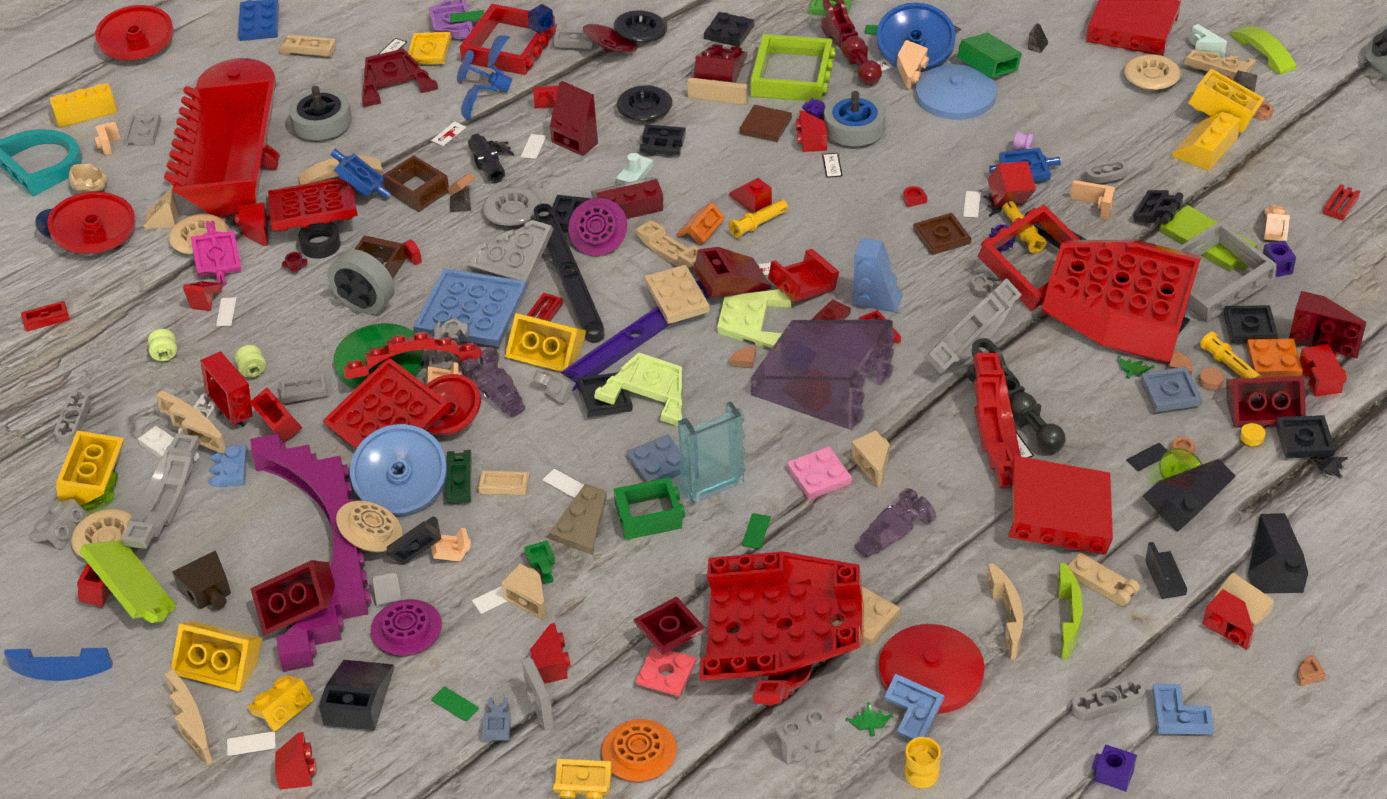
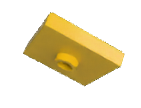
M414 33L408 54L418 65L444 64L452 38L451 33Z

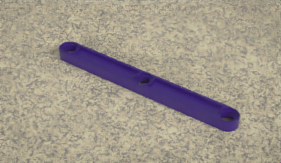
M696 281L699 288L705 290L702 293L707 300L709 298V294L707 293L701 281ZM657 306L560 373L567 378L574 379L575 385L572 389L574 391L578 389L576 385L577 377L600 374L672 323H667ZM633 333H640V334H641V335L638 336V337H632V336H630V335L633 334Z

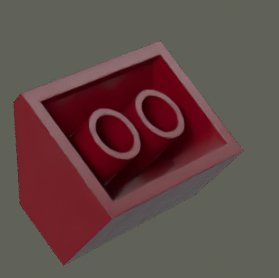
M650 177L591 191L593 199L605 198L618 204L624 211L626 219L663 211V192L656 178Z
M1304 376L1226 379L1227 404L1233 426H1244L1249 423L1275 425L1277 417L1306 416Z
M310 560L250 588L263 636H268L328 609L335 589L329 562Z

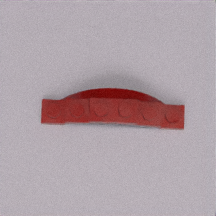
M427 332L414 333V337L405 338L404 335L392 336L391 340L386 341V345L382 348H372L369 350V353H364L365 362L352 360L348 362V365H343V373L346 379L368 376L369 369L377 363L393 355L412 350L446 351L456 356L460 361L483 358L482 349L475 345V343L461 344V348H458V343L455 340H451V337L434 339Z
M976 353L973 356L977 379L973 382L977 399L974 411L982 451H987L990 470H995L998 487L1012 488V479H1008V471L1014 455L1021 456L1004 370L1001 368L998 353Z
M785 624L782 625L779 629L786 630L791 625ZM812 664L781 675L769 676L767 680H758L753 692L754 703L768 706L781 704L782 699H787L788 695L794 694L795 689L806 684L811 675Z

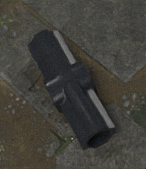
M479 133L472 135L468 140V147L474 155L477 168L483 170L489 181L494 183L501 182L502 178L505 177V170L499 162L495 147H490L485 137L479 135Z

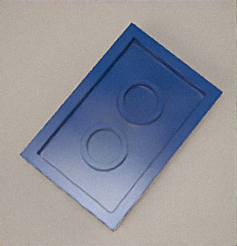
M247 0L240 2L238 31L240 41L278 37V0Z

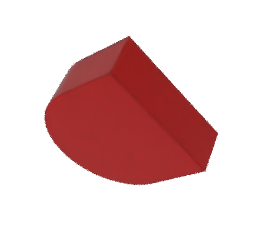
M910 186L904 190L903 201L907 207L927 203L928 197L920 187Z
M411 239L404 242L405 257L414 265L422 263L421 253L416 243Z

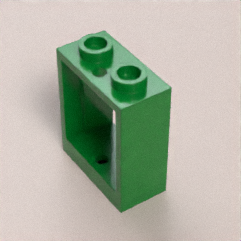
M670 477L613 489L615 507L625 540L682 529V518L686 517L683 503H678V500H680L679 490L677 486L673 487ZM668 497L671 510L637 517L631 516L628 505Z

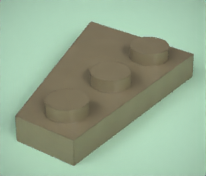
M584 484L549 532L550 539L593 555L594 544L598 536V528L607 499L606 491Z

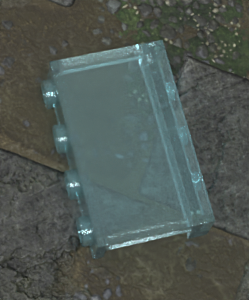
M731 401L726 403L725 415L693 427L687 418L678 421L682 489L692 503L744 483V472L746 471L743 462V456L745 455L743 447L745 434L742 429L744 415L741 409L736 408Z

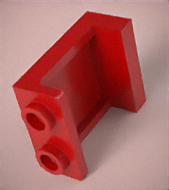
M809 249L805 250L803 262L783 267L776 260L771 261L768 279L791 300L797 302L835 290L839 271L815 250Z

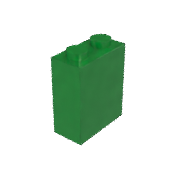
M984 33L962 39L957 58L986 76L994 78L1017 71L1022 53L990 33Z

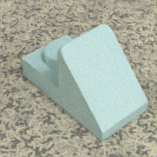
M1199 24L1192 26L1190 43L1195 46V50L1217 53L1221 58H1225L1226 40Z

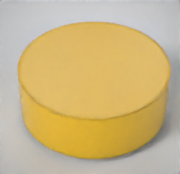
M1249 423L1242 427L1240 439L1246 445L1259 446L1264 442L1266 432L1262 426Z

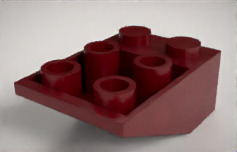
M712 44L711 47L696 55L694 78L735 83L746 60L748 51H742L740 47L724 49L723 45Z
M564 81L559 83L550 122L552 143L581 156H584L598 144L594 94Z
M721 247L698 249L694 271L711 298L771 289V284L754 258Z
M1301 291L1295 308L1289 339H1294L1295 344L1308 347L1329 344L1333 353L1358 358L1367 322L1325 296Z

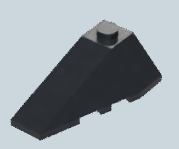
M1218 458L1159 480L1142 497L1178 532L1230 483L1236 475Z
M1260 514L1248 569L1249 583L1264 594L1303 593L1308 577V569L1303 551L1286 514Z

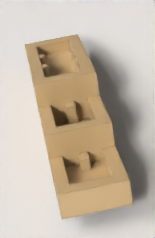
M163 390L156 395L160 412L171 417L173 426L183 429L185 435L199 436L200 445L222 454L225 453L226 447L222 434L202 413L180 398Z
M172 669L164 675L169 690L172 692L169 697L177 714L174 718L179 733L209 765L213 762L210 744L197 704L185 683Z

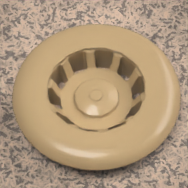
M1155 54L1134 57L1124 67V74L1130 82L1148 90L1170 87L1177 83L1181 76L1180 68L1174 61Z
M192 215L174 225L169 233V242L175 250L193 254L191 237L207 233L205 224L207 221L210 223V228L211 221H214L216 231L228 232V226L223 219L214 215Z
M349 502L339 509L336 516L337 527L342 536L354 546L366 551L385 552L388 545L403 535L398 519L386 508L372 502Z
M104 509L88 515L77 524L72 533L71 544L73 550L80 557L84 558L79 552L83 544L121 540L132 514L121 509Z

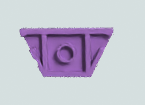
M445 0L438 5L430 7L429 14L434 32H450L452 38L466 39L473 29L471 20L453 23L450 20V14L469 12L466 0H454L451 2L450 0Z

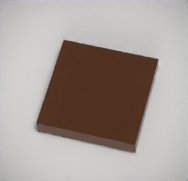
M754 104L740 126V134L778 142L792 119V113Z
M953 213L913 224L914 232L931 255L971 244V237Z

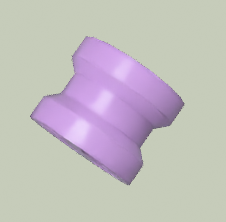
M1017 131L1013 151L1032 149L1034 134L1029 133L1026 135L1021 131Z

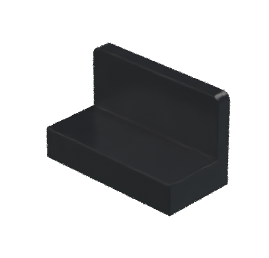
M433 516L427 521H423L388 545V555L405 565L440 541L442 538L438 519Z
M1149 542L1145 562L1161 599L1185 596L1187 594V587L1171 551L1159 553L1155 543Z

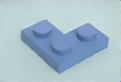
M895 674L884 696L885 701L907 710L897 730V734L909 740L927 736L945 699L944 695Z
M1153 684L1152 693L1158 734H1213L1214 725L1211 706H1183L1180 684Z

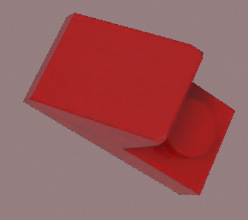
M558 86L533 87L535 108L554 107Z
M199 281L183 284V290L190 307L197 310L211 311L212 297H214L215 293L222 292V283Z

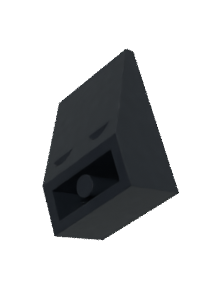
M343 659L327 682L319 704L323 725L375 731L394 671V664Z

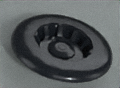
M634 10L619 15L614 21V29L619 35L630 41L646 43L662 37L667 31V24L662 17L655 13Z
M640 85L624 91L619 96L616 105L618 111L629 119L650 121L665 115L671 109L672 98L662 88L652 85Z

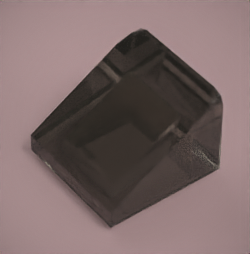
M1037 23L1029 33L1028 50L1042 53L1048 45V40L1041 25Z
M1238 70L1233 81L1255 92L1258 75Z
M470 186L450 196V212L471 211Z

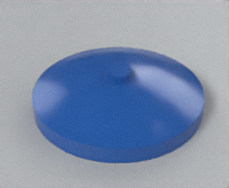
M906 3L891 9L883 16L877 29L878 49L885 60L897 67L898 53L906 40L928 48L927 57H929V62L926 68H922L920 72L931 70L943 64L952 54L956 39L955 28L950 18L942 10L925 3Z

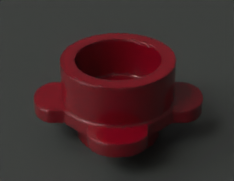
M291 252L285 256L282 267L290 269L291 272H298L302 266L308 264V261L302 258L301 253Z

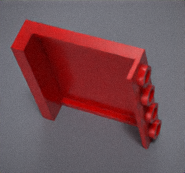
M1099 0L1088 24L1086 42L1164 56L1166 42L1174 22L1179 17L1181 1Z
M1014 455L1008 471V479H1012V526L1008 537L1106 555L1113 540L1110 472Z

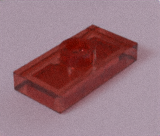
M832 299L807 323V330L826 338L851 314V308Z

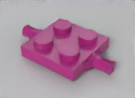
M207 221L205 223L207 233L191 237L197 276H216L217 283H221L222 280V285L225 286L227 283L224 274L241 272L234 231H216L215 222L211 221L210 228V223Z

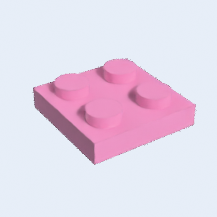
M830 446L787 462V470L808 500L852 484L851 475Z

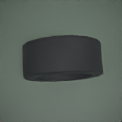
M332 222L328 224H311L309 227L301 228L298 234L301 251L310 258L320 259L329 257L337 252L341 245L338 227ZM315 237H330L329 239L323 242H310V240Z

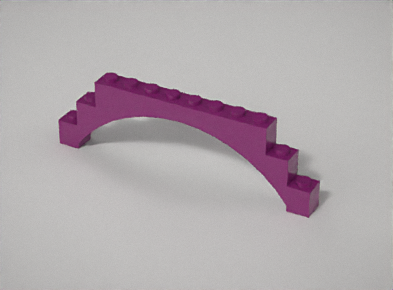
M279 433L252 438L250 441L256 471L263 470L277 475L306 492L324 512L333 530L334 548L330 569L335 589L328 609L295 623L284 635L276 636L282 670L287 672L314 666L312 655H317L316 645L342 640L340 629H345L343 620L368 615L367 604L372 602L369 588L364 589V585H368L366 570L361 571V567L365 566L363 552H358L357 549L359 548L342 536L336 523L339 509L343 505L354 501L353 498L349 499L348 497L353 495L350 481L346 482L345 480L350 478L348 465L342 464L341 455L317 460L316 453L311 454L309 444L287 449L286 443H281Z

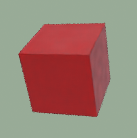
M1028 162L1000 163L987 178L995 207L1004 206L1005 203L1011 206L1009 204L1010 201H1013L1015 205H1024L1036 191Z

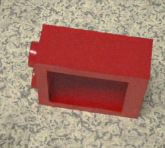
M220 351L200 360L205 393L232 426L252 417V405L249 403L251 401L249 383L226 356Z

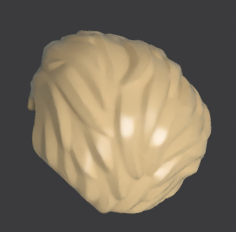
M91 163L73 165L69 171L71 187L79 194L100 192L104 190L108 180L100 167L98 169L95 168Z

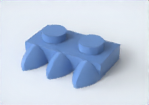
M246 444L225 446L226 451L224 454L217 452L210 458L217 464L209 469V472L215 474V476L208 481V484L214 487L245 485L248 452Z

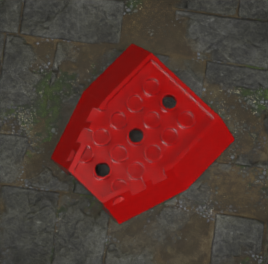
M1137 239L1064 240L1061 243L1049 279L1042 311L1103 347L1170 364L1202 256ZM1080 266L1083 268V270L1075 271L1072 269V267ZM1123 277L1127 279V282L1120 283L1116 278ZM1169 289L1172 291V294H1164L1161 290Z
M784 551L708 558L707 579L711 593L706 657H701L700 681L781 675L858 649L863 645L864 603L860 565ZM834 621H843L838 626L831 625V623ZM782 625H791L786 630L779 629ZM739 628L737 633H728L731 629Z

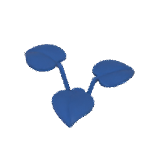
M507 35L496 37L490 48L488 67L492 68L496 73L488 74L470 66L474 53L472 50H468L462 60L463 63L460 65L457 73V80L461 82L465 78L468 69L489 78L488 83L491 86L474 85L472 89L468 90L461 105V113L464 118L471 120V111L479 89L494 91L498 89L505 93L509 90L512 78L504 75V72L500 71L493 64L502 47L511 37Z

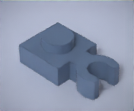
M504 697L503 704L495 706L493 698H489L488 707L490 713H484L483 741L510 740L511 713L508 712V699Z

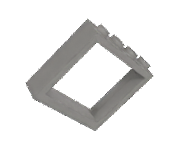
M1221 221L1210 228L1208 227L1196 237H1192L1180 247L1175 248L1176 250L1201 255L1220 243L1253 269L1207 300L1202 299L1191 290L1187 307L1206 323L1224 313V306H1235L1274 281L1276 276V263Z

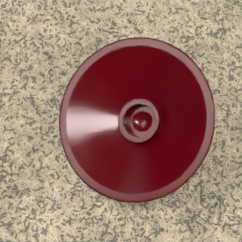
M599 24L583 26L584 33L592 41L603 47L606 52L608 50L633 52L638 48L635 42L622 37L613 28Z

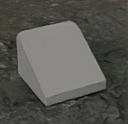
M396 572L372 577L377 607L402 600Z

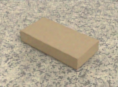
M482 470L478 486L479 494L527 495L530 479L529 472Z

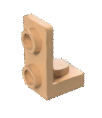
M1073 180L1070 198L1098 204L1097 209H1101L1100 218L1109 220L1114 201L1115 187Z
M1270 205V208H1264L1266 215L1264 239L1287 241L1290 220L1287 210L1283 209V206Z

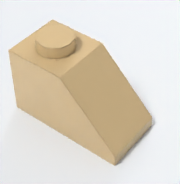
M873 431L852 441L851 458L878 488L882 486L888 465L890 445L886 438H882L877 431Z
M519 564L501 583L503 597L508 602L544 621L546 611L540 574L533 568Z

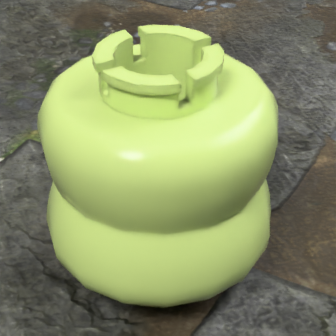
M157 329L150 333L148 345L151 357L157 361L172 359L177 353L174 333L168 329Z
M245 345L236 351L234 360L241 375L253 378L264 372L266 361L260 348L255 345Z

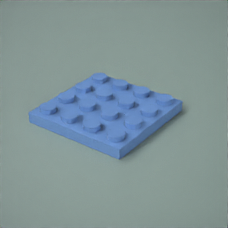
M443 269L414 325V332H427V334L434 336V328L438 321L443 326L446 321L454 318L461 323H466L469 328L468 338H464V335L461 334L458 337L460 341L499 347L524 296L527 282Z

